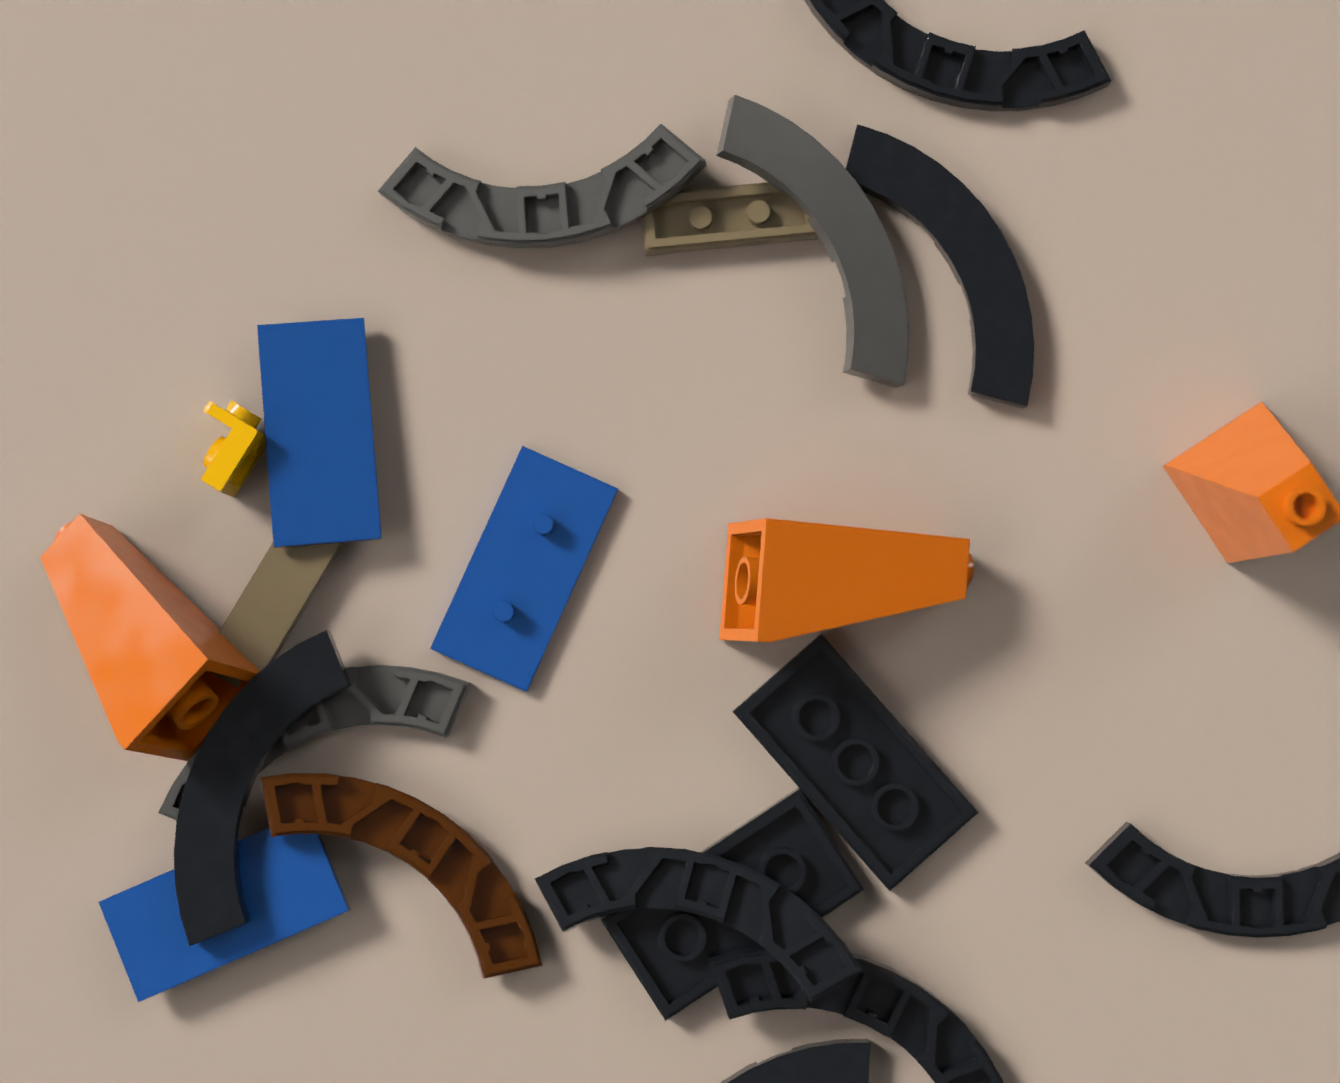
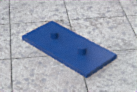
M364 318L257 325L273 547L284 548L381 540Z
M522 446L430 649L527 692L619 489Z
M267 828L238 841L240 879L244 901L251 921L192 946H189L180 917L174 869L99 901L98 903L137 1001H143L351 910L320 834H294L271 838L270 828Z

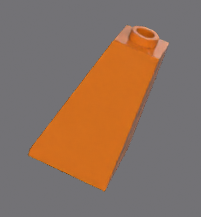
M1263 402L1256 404L1163 465V468L1227 563L1295 552L1340 522L1339 503L1309 459Z
M79 514L72 522L59 530L55 541L41 555L40 559L116 739L124 750L189 761L193 754L202 746L209 730L228 703L260 670L219 632L220 629L114 526ZM211 672L242 680L239 688Z
M771 518L728 523L719 640L769 643L966 599V590L972 581L974 573V561L969 553L970 539Z

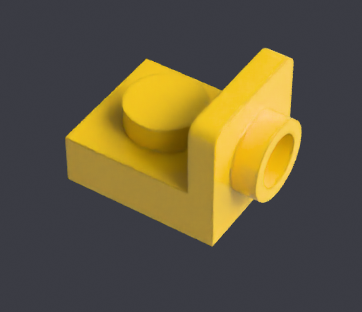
M232 400L226 409L209 401L203 411L232 429L226 438L223 436L219 437L209 448L203 461V466L207 469L200 480L219 492L235 498L266 448L265 434L256 429L262 418Z

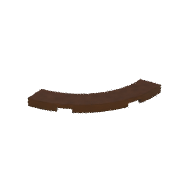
M290 773L261 777L271 838L294 834H322L344 837L374 846L407 863L424 876L443 895L456 912L474 948L483 979L543 966L535 935L525 910L507 879L495 865L490 855L464 829L443 813L421 800L387 785L354 777L327 773Z

